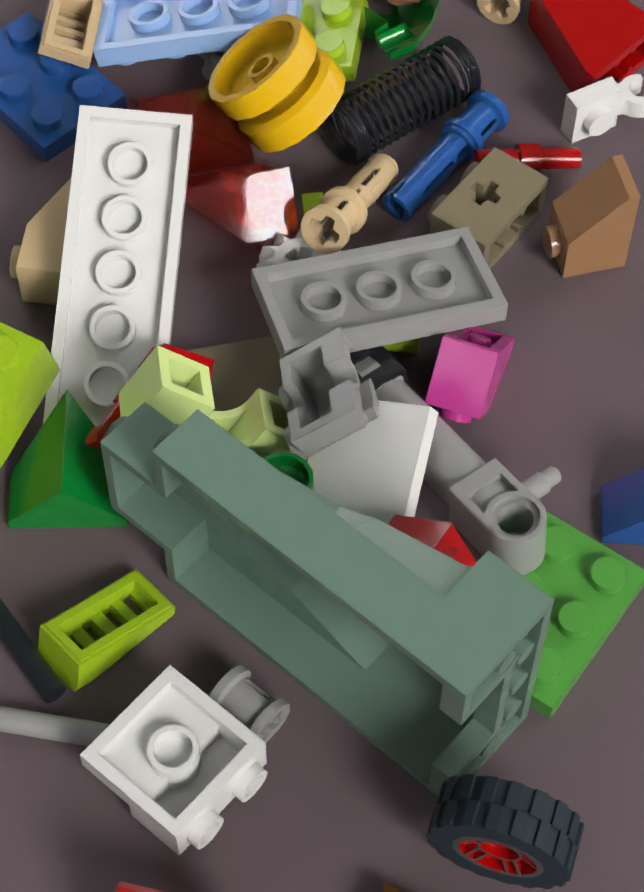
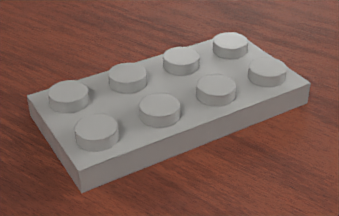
M468 226L251 269V286L281 359L338 327H341L356 349L353 352L504 321L507 316L508 302Z

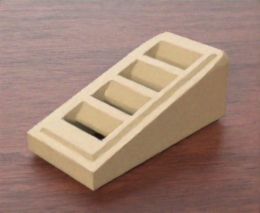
M49 0L38 54L88 69L93 54L103 0Z

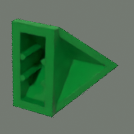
M68 390L65 391L11 472L8 513L9 529L128 527V520L111 507L101 449L85 445L86 436L96 426Z

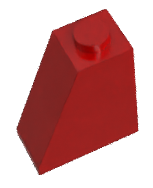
M530 0L527 23L570 92L611 76L618 84L625 77L633 75L644 65V11L629 1Z

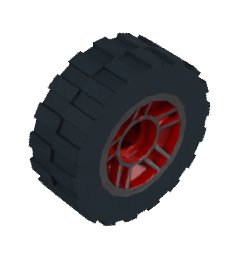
M465 774L458 777L455 775L449 777L448 781L444 780L441 785L426 838H429V845L435 848L442 857L454 862L453 864L463 869L475 872L477 875L525 888L553 889L555 886H565L567 881L570 882L584 830V822H580V816L575 811L570 810L567 804L550 797L548 793L539 789L535 790L522 783L507 781L494 776L486 775L485 777Z

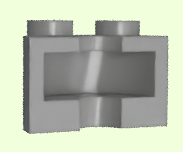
M341 327L334 329L279 360L283 386L279 387L278 392L281 402L288 412L289 427L285 428L284 435L292 453L299 455L303 459L365 428L369 422L379 417V402L373 382L369 378L360 383L358 373L350 358V353L356 349Z

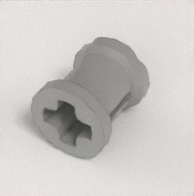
M243 664L237 665L223 676L209 697L267 743L287 719L291 710L290 703L284 698L276 700L250 679L251 672Z

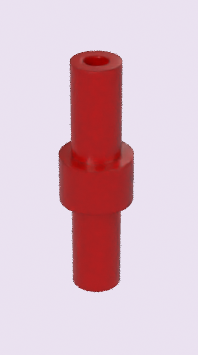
M517 143L514 149H500L539 173L541 169H579L582 161L579 147L541 148L539 143ZM476 149L474 162L480 163L492 149Z

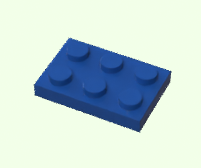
M28 11L0 28V121L47 162L76 142L80 105L127 109L126 94L91 64L86 69L38 54L43 23Z

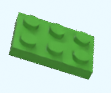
M546 511V554L543 562L536 570L522 576L554 599L530 702V707L551 719L644 587V569Z

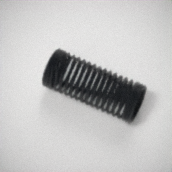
M445 36L435 41L433 45H428L426 49H421L411 57L405 58L404 61L398 62L397 65L391 66L388 70H383L381 74H376L374 78H369L367 82H362L359 86L353 87L352 90L346 91L334 109V117L340 135L334 124L332 113L320 125L322 133L332 151L342 161L349 165H357L359 162L369 158L371 154H376L378 150H384L386 145H392L393 141H399L401 137H406L408 133H413L416 128H421L423 124H428L430 120H435L438 116H443L445 112H450L452 108L468 101V98L475 91L481 90L482 79L479 66L475 57L464 43L452 36ZM443 45L448 47L453 53H455L460 62L462 63L468 77L469 87L466 76L460 64L451 53H449L445 48H443ZM443 53L452 61V63L457 68L462 78L464 90L460 87L459 81L454 70L449 65V63L444 59ZM426 59L430 62V67L426 64ZM419 64L423 67V71L419 69ZM412 69L415 70L416 76L412 73ZM404 72L408 75L409 80L405 78ZM429 74H430L431 77L434 79V81H435V83H436V85H437V87H438V89H439V91H440V94L437 92L436 88L434 87V85H433V83H432V81H431V79H430ZM397 77L401 79L402 85L398 82ZM422 79H423V80L425 81V83L427 84V86H428V88H429V90H430V92H431L433 98L430 96V94L428 93L427 89L425 88ZM390 81L394 84L395 90L390 86ZM416 85H417L418 88L420 89V91H421V93H422V95H423V97H424V99H425V102H424V100L422 99L421 95L419 94V92H418V90H417V88H416ZM383 86L387 89V94L383 91ZM375 90L380 94V99L376 96ZM409 90L412 92V94H413V96H414V98H415V100H416L418 106L416 105L415 101H414L413 98L411 97ZM368 95H369L370 97H372L373 104H372V102L369 100ZM402 95L405 97V99H406V101H407V103H408L410 109L408 108L407 104L405 103V101H404ZM361 99L365 102L366 109L361 104ZM353 103L358 107L359 114L354 109ZM424 108L428 111V115L425 114ZM408 115L413 119V123L410 122ZM339 116L344 120L350 135L355 141L356 148L345 134ZM401 119L404 121L405 127L402 126ZM393 123L398 127V131L394 129ZM385 126H386V127L389 129V131L391 132V136H390L389 134H387V131H386ZM378 131L383 135V139L379 137ZM370 134L374 137L375 143L372 142Z

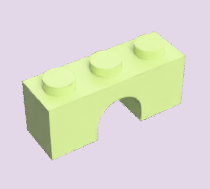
M158 345L118 393L121 417L129 416L146 402L172 423L181 425L198 409L261 458L277 452L292 453L284 435L285 428L289 427L288 412L284 408L279 396L258 388L243 405L232 410L214 411L215 405L209 367Z

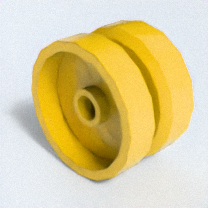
M289 14L271 17L254 26L239 38L221 57L211 74L208 84L211 100L227 117L237 121L242 134L256 149L265 153L282 151L299 143L315 131L335 109L343 95L346 82L344 73L327 51L317 48L318 45L314 36L300 19Z

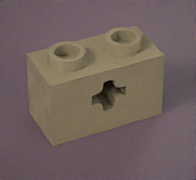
M494 147L480 163L475 161L468 166L461 177L459 185L448 196L442 194L433 203L427 217V221L430 223L429 234L468 226L491 269L543 213L548 177Z

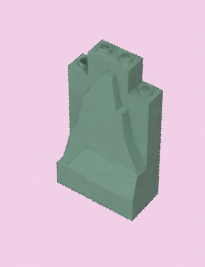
M144 402L132 414L118 418L108 428L103 440L100 441L111 507L164 549L168 579L437 797L444 780L448 781L449 777L476 774L527 717L554 599L490 551H487L473 567L465 566L378 519L343 508L278 471L198 409L179 425L172 423L152 406Z

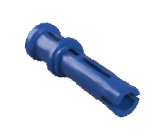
M485 90L475 91L468 98L466 109L457 118H450L442 125L440 139L419 159L396 186L383 196L382 202L386 211L399 221L403 219V222L410 220L413 214L442 185L463 161L474 160L475 150L483 149V143L493 132H500L508 125L510 117L505 104L491 92Z

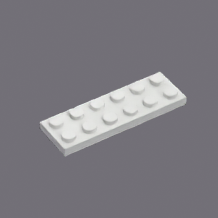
M80 105L51 348V355L59 366L60 371L46 393L43 424L65 391L68 390L96 427L100 426L115 406L114 398L137 371L138 366L152 347L163 343L171 345L193 131V115Z

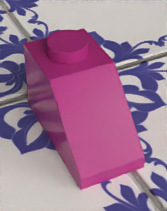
M479 326L451 331L442 337L425 402L439 407L438 415L451 421L471 423L472 418L481 420L491 407L516 337Z

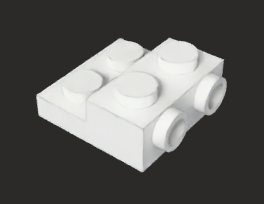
M171 665L80 754L82 765L130 806L131 815L178 856L190 844L197 849L205 847L216 836L223 824L224 819L219 813L235 796L242 802L249 800L260 789L267 777V771L263 768L267 764L266 742Z

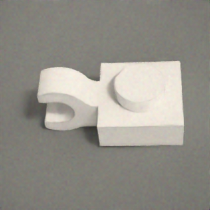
M640 74L629 75L617 84L611 76L566 94L561 131L572 144L589 136H598L605 133L611 127L616 126L618 115L623 114L633 118H643L644 96H636L641 91L643 77Z

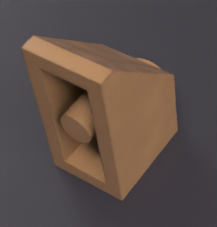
M623 154L611 156L552 202L549 224L542 228V242L547 257L549 259L555 258L562 278L625 266L641 196Z

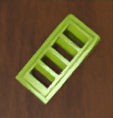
M135 569L40 625L38 650L57 676L72 691L76 692L100 676L175 614L176 607ZM129 597L144 612L137 616L123 601ZM110 612L122 625L117 628L105 615ZM91 628L100 639L95 641L86 630Z

